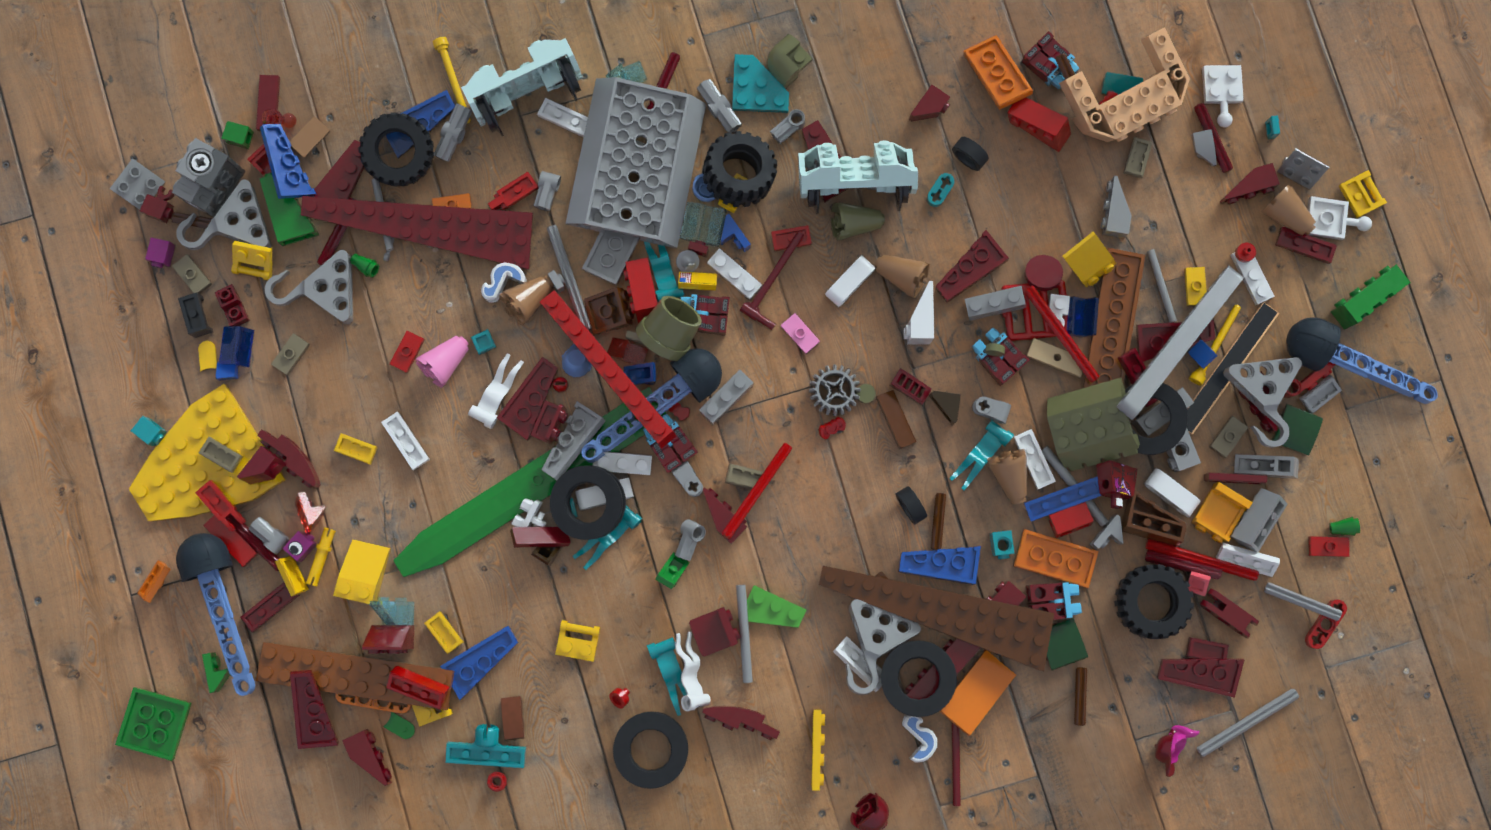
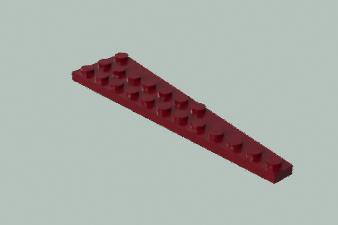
M302 196L301 216L493 262H506L529 270L533 213Z

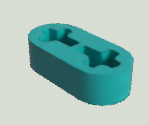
M943 173L936 180L927 195V202L930 206H940L954 185V178L951 174ZM947 178L949 180L948 183L950 185H946L944 189H942V180H945ZM939 191V200H936L935 202L932 201L933 197L931 195L935 196L936 193Z

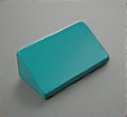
M1106 72L1103 78L1101 94L1106 95L1108 91H1113L1119 95L1142 83L1143 78Z

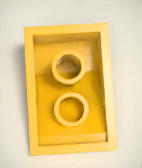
M1094 231L1062 256L1086 288L1089 285L1093 286L1099 281V277L1104 273H1110L1114 269V265L1117 264Z
M352 539L340 570L333 596L376 605L391 548Z

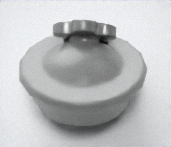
M684 250L676 258L677 267L682 272H693L699 266V257L692 250Z

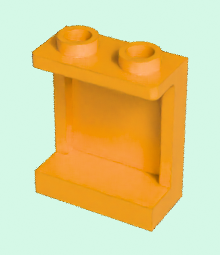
M1220 482L1214 483L1191 523L1196 525L1194 528L1202 533L1207 532L1212 535L1211 538L1221 544L1222 542H1229L1231 539L1230 535L1238 521L1253 502Z

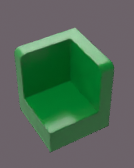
M227 121L221 139L227 144L249 150L254 131L248 126Z

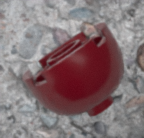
M868 793L862 797L856 804V807H859L856 813L852 812L851 824L858 830L884 829L888 824L889 808L885 800L877 793L875 795Z

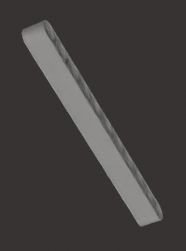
M1227 266L1116 406L1131 420L1138 415L1244 277L1231 266Z

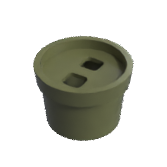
M664 296L651 313L644 317L637 325L636 333L641 342L651 351L668 360L678 361L690 350V343L702 320L697 311L686 302L676 297Z

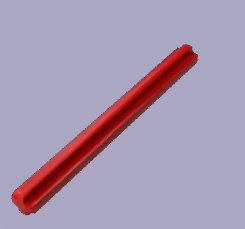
M1031 286L1026 289L1025 294L1087 379L1091 383L1099 378L1098 373L1035 287Z
M784 443L723 530L722 535L731 539L791 452L792 447Z
M1148 539L1145 548L1148 550L1222 569V572L1256 581L1259 576V571L1152 539Z

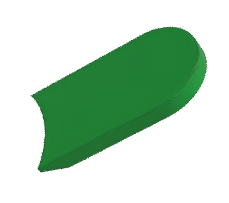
M391 712L389 721L383 726L403 739L411 738L415 733V726L394 712Z

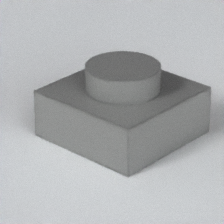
M554 270L548 273V278L552 281L558 294L563 292L565 281L560 273L557 275Z

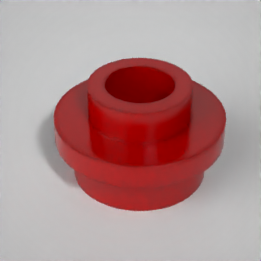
M496 771L488 776L487 785L492 791L498 792L506 787L507 778L504 773ZM495 778H499L501 780V783L499 785H496L494 783Z

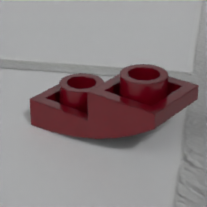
M232 284L215 292L219 305L224 310L229 326L232 329L250 321L243 303Z

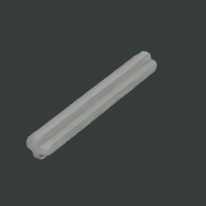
M1270 582L1265 586L1264 592L1336 621L1341 618L1342 611Z

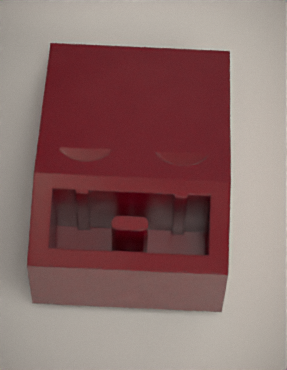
M371 625L362 650H368V654L408 653V649H414V625Z

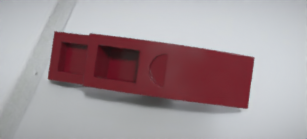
M261 429L257 435L262 439L260 442L268 448L272 446L277 450L276 454L284 460L286 459V471L294 477L300 476L303 479L301 482L307 487L319 488L321 484L309 458L298 445L283 434L277 439L269 432Z
M712 706L706 707L702 711L705 714L704 718L715 722L717 719L723 722V727L733 731V728L738 729L740 723H744L743 727L752 732L756 729L762 732L761 736L768 740H772V738L777 739L780 733L779 730L763 723L765 719L764 714L747 708Z

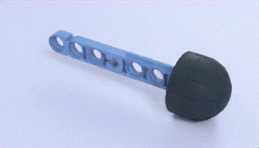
M1315 317L1302 319L1294 324L1287 334L1286 344L1291 358H1299L1302 361V366L1313 371H1319L1331 362L1405 396L1414 397V400L1423 404H1429L1438 397L1437 390L1432 385L1423 381L1420 382L1410 375L1339 343L1341 336L1339 326ZM1340 352L1345 353L1347 361L1342 360ZM1357 360L1363 362V369L1357 365ZM1391 375L1397 378V384L1391 381ZM1408 382L1413 385L1414 391L1408 389ZM1424 390L1430 393V399L1425 397Z
M690 349L678 361L670 362L677 375L646 397V399L650 403H658L656 411L660 415L689 393L700 403L711 395L721 382L722 369L718 359L707 350ZM666 391H673L671 399L663 398ZM631 412L627 413L599 434L596 440L593 439L587 443L581 450L582 457L589 463L598 461L605 455L604 452L611 451L643 426L635 420ZM628 420L633 425V427H630V425L627 423ZM621 425L627 427V431L624 434L617 433V429ZM605 437L611 438V443L608 446L602 445V440ZM593 448L596 450V454L592 458L586 457V452L589 449Z
M200 533L192 535L180 545L176 555V564L182 582L198 579L229 674L234 678L231 679L234 689L241 696L251 694L255 690V681L252 672L249 673L250 666L219 573L233 566L229 551L225 543L212 534ZM212 588H215L218 591V596L216 598H213L211 596L210 592ZM219 606L222 607L224 610V615L222 617L218 616L217 614V608ZM229 628V631L225 633L224 629ZM230 644H234V645H235V647H236V653H235V654L230 653V651H229V645H230ZM237 662H239L242 665L243 669L241 673L237 672L235 669V664ZM243 681L248 683L249 688L247 692L241 688Z

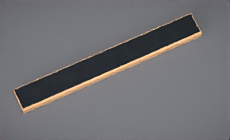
M1263 302L1194 397V403L1187 408V429L1190 435L1194 434L1229 385L1230 381L1224 377V370L1235 364H1243L1279 315L1276 310Z

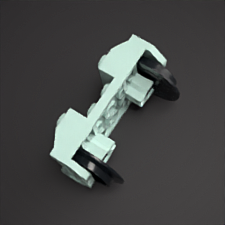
M566 38L562 40H538L533 42L528 47L533 62L523 63L520 68L514 71H506L501 77L498 76L493 64L482 66L479 68V71L474 73L467 85L461 88L481 127L486 125L485 123L487 122L492 133L498 131L501 136H504L494 115L496 114L499 117L513 109L511 101L543 86L549 92L564 86L565 82L572 97L577 101L576 93L581 91L578 81L583 79Z
M880 141L879 143H874V157L860 156L859 158L844 156L839 159L837 147L831 143H823L805 153H798L801 198H807L808 207H814L816 215L819 214V192L821 196L839 194V189L876 187L877 192L895 193L897 211H900L902 203H908L909 193L916 194L918 190V169L913 163L912 149H905L893 142Z

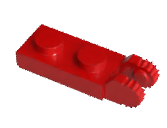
M209 480L195 492L220 522H223L231 532L236 530L235 525L227 519L231 514L239 523L243 524L246 522L244 517L237 511V508L213 480Z

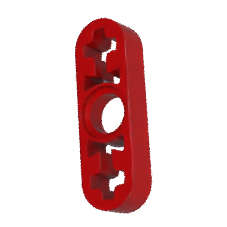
M1331 600L1327 603L1331 607L1339 604L1338 608L1342 611L1341 618L1336 621L1320 614L1305 636V643L1308 647L1320 649L1325 645L1347 612V606L1344 601ZM1325 618L1331 623L1330 628L1327 630L1321 626V622ZM1312 636H1318L1317 640L1319 641V643L1312 644Z

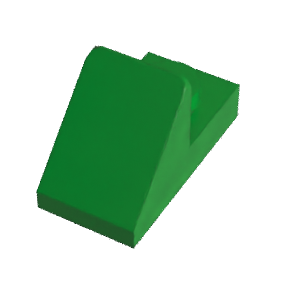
M674 552L655 579L671 590L675 587L690 563L685 559L677 557Z
M216 652L202 654L209 693L219 692L230 676L228 669L219 671L221 663L219 656H216Z

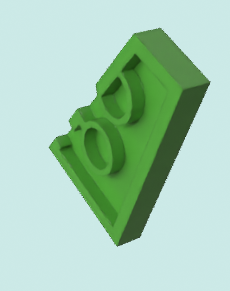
M755 585L747 599L748 622L799 628L806 609Z

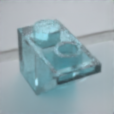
M378 597L377 601H370V606L386 625H414V602H407V598H395V601H389L390 597Z

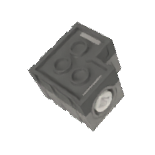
M195 138L193 142L188 144L186 154L177 163L175 171L181 175V178L175 182L172 193L187 204L214 218L238 185L245 170L228 155Z

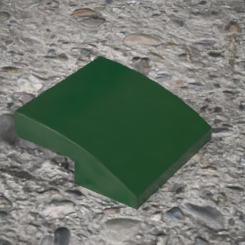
M1286 404L1281 417L1288 424L1289 437L1282 446L1309 456L1318 436L1323 418ZM1277 427V431H1275L1272 441H1276L1279 439V427Z
M1073 618L1052 625L1046 658L1051 670L1088 658L1085 645Z

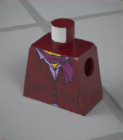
M1112 460L1097 464L1099 493L1101 496L1111 498V508L1121 509L1123 507V500L1134 496L1137 468Z

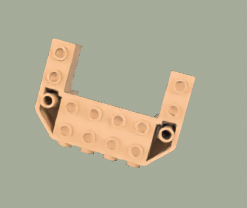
M1165 27L1141 39L1157 73L1099 105L1082 71L1059 83L1076 116L1072 118V121L1082 134L1105 142L1113 140L1120 142L1128 137L1127 133L1131 131L1134 133L1144 129V124L1149 122L1151 125L1161 120V115L1166 113L1168 116L1177 111L1176 107L1182 105L1190 78Z

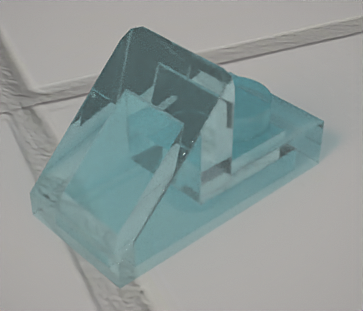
M640 61L625 67L621 63L605 75L606 78L617 77L639 83L647 80Z

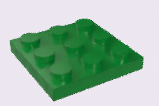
M133 687L115 745L173 761L192 703Z

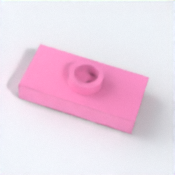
M796 313L781 324L782 329L805 354L820 342Z

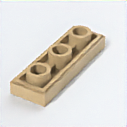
M1035 338L1032 340L1027 357L1076 377H1081L1082 370L1068 351ZM1054 355L1059 357V361L1054 360Z

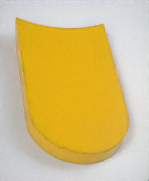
M203 341L198 347L200 372L209 368L216 369L217 367L215 344L211 341Z

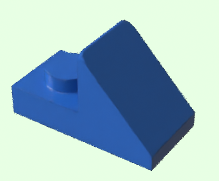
M727 214L721 245L734 237L733 242L738 249L742 248L746 252L751 248V244L731 215Z
M655 362L623 367L624 373L634 385H654L656 382Z

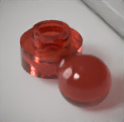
M267 109L262 114L263 124H282L286 128H292L297 122L293 114L286 113L282 116L276 109ZM270 115L272 116V121H271V122L269 121V116H270Z

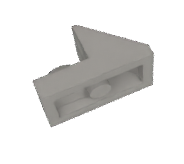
M1118 514L1113 515L1089 545L1092 548L1099 549L1101 547L1103 549L1110 541L1108 537L1119 545L1123 544L1121 518Z

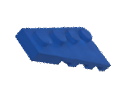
M445 90L403 113L417 119L429 132L454 110L455 104L448 91ZM392 132L386 135L398 159L414 146L411 138L404 133Z
M262 124L260 130L278 199L301 198L302 196L314 197L316 192L314 188L311 189L308 183L309 178L306 173H303L297 155L293 154L290 148L292 145L281 124Z
M981 546L902 552L898 572L975 585Z
M510 626L501 629L440 666L441 669L455 671L452 688L459 700L519 643Z

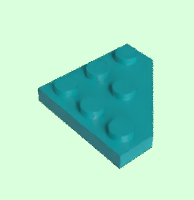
M735 54L732 111L788 113L789 92L754 55Z

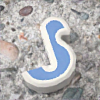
M506 262L497 264L492 269L490 275L491 285L484 283L481 293L486 301L494 303L499 300V294L503 292L508 279H512L520 284L527 282V279L518 266Z
M905 715L902 726L922 743L909 759L914 762H924L935 752L937 738L929 728L919 726L923 722L921 717Z

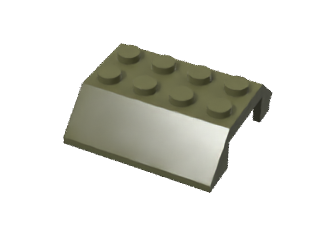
M1122 378L1047 398V419L1055 449L1065 468L1069 467L1070 471L1084 468V463L1087 467L1102 463V458H1104L1105 462L1121 458L1120 453L1124 457L1138 454L1137 449L1140 445L1138 436L1133 434L1129 417L1116 407L1126 395Z

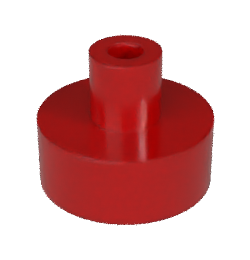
M1242 243L1236 248L1235 256L1240 262H1249L1256 256V248L1251 243Z
M615 688L609 694V698L614 706L622 709L629 703L628 695L630 692L626 688L623 690Z

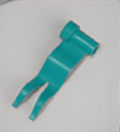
M644 242L659 289L655 291L658 302L664 296L684 297L683 289H679L665 246L658 245L660 258H658L650 243Z
M993 420L985 428L988 432L949 478L953 481L975 461L976 463L962 486V490H965L986 465L987 459L992 457L1001 445L1005 447L1014 437L1013 433L1009 430H1004Z
M626 505L621 522L611 533L601 538L588 540L584 547L572 557L574 559L589 551L596 543L600 542L591 559L583 567L587 570L629 527L632 530L642 522V517L638 513L635 514Z
M672 637L656 644H648L647 648L652 660H657L677 716H680L681 712L675 684H678L683 696L687 695V692L681 682L682 671L674 652L675 641Z

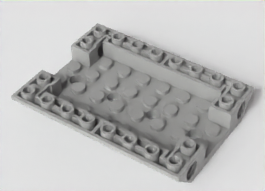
M617 77L596 78L565 224L603 232L604 229L640 237V241L677 249L706 103L687 93ZM647 100L652 101L654 108L646 109L643 103ZM644 137L647 143L644 146H640L636 143V139ZM636 173L639 176V180L631 182L628 178L629 174ZM629 210L632 214L631 218H622L621 211Z

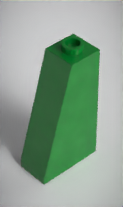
M267 173L264 175L265 177L259 178L277 242L280 245L286 246L319 236L311 220L308 217L301 216V205L296 198L278 199L272 173Z

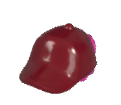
M1175 725L1171 728L1168 735L1161 737L1157 744H1155V758L1165 764L1167 777L1173 776L1175 772L1174 763L1178 761V755L1184 749L1187 738L1197 736L1200 733L1199 731Z

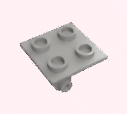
M1295 149L1289 157L1284 158L1283 164L1277 172L1310 190L1329 169V166Z
M132 158L110 189L140 210L146 195L155 196L159 187L165 181Z

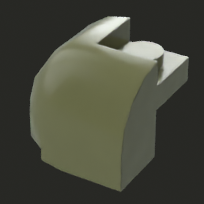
M787 34L769 52L767 58L768 71L786 89L798 78L799 72L812 62L813 58L800 46V42L795 37Z

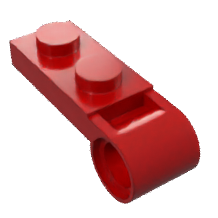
M1329 362L1323 369L1312 371L1302 381L1294 379L1291 383L1294 389L1293 393L1287 390L1284 398L1294 397L1305 389L1311 390L1318 384L1317 380L1322 377L1324 379L1333 372L1331 368L1335 364Z

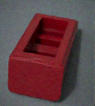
M901 368L889 385L923 405L932 388ZM903 376V377H905V380L903 381V383H902L901 386H900V385L898 384V382H899V380L901 379V377ZM908 380H910L912 383L906 390L904 387L907 384ZM915 384L918 385L916 391L912 394V388ZM921 388H923L925 391L923 392L922 396L918 398L917 395L920 392Z

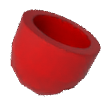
M564 377L554 379L553 388L557 392L562 393L568 389L569 384ZM556 382L565 383V386L556 385Z

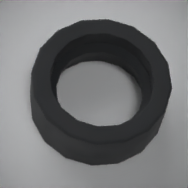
M965 136L961 137L952 148L956 158L965 166L975 171H980L989 159L988 154L979 144Z
M909 486L895 494L905 514L914 525L927 518V513L922 503Z

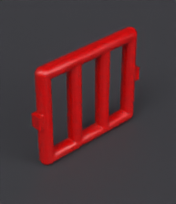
M1061 280L1056 288H1058L1059 295L1067 296L1065 282ZM1028 283L1002 286L1001 290L1022 286L1026 308L1023 309L1025 332L1014 333L1012 311L1002 313V318H1005L1006 335L1011 341L1057 337L1044 318V331L1033 332L1029 298L1025 294V290L1031 287ZM1039 290L1041 297L1049 306L1047 291ZM1070 303L1068 315L1062 316V318L1065 321L1064 328L1066 329L1069 335L1071 334L1069 312L1071 311Z

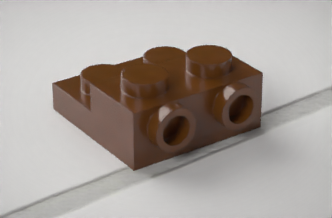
M615 287L584 299L593 335H600L633 324L634 313L632 314L631 308H628L627 301H629V296L626 290Z

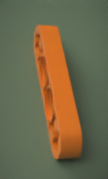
M335 693L337 701L342 704L395 713H406L412 707V705L407 704V707L401 710L400 705H393L392 709L393 702H389L387 706L382 707L376 699L369 698L367 703H362L357 696H355V702H353V697H346L344 700L341 694Z

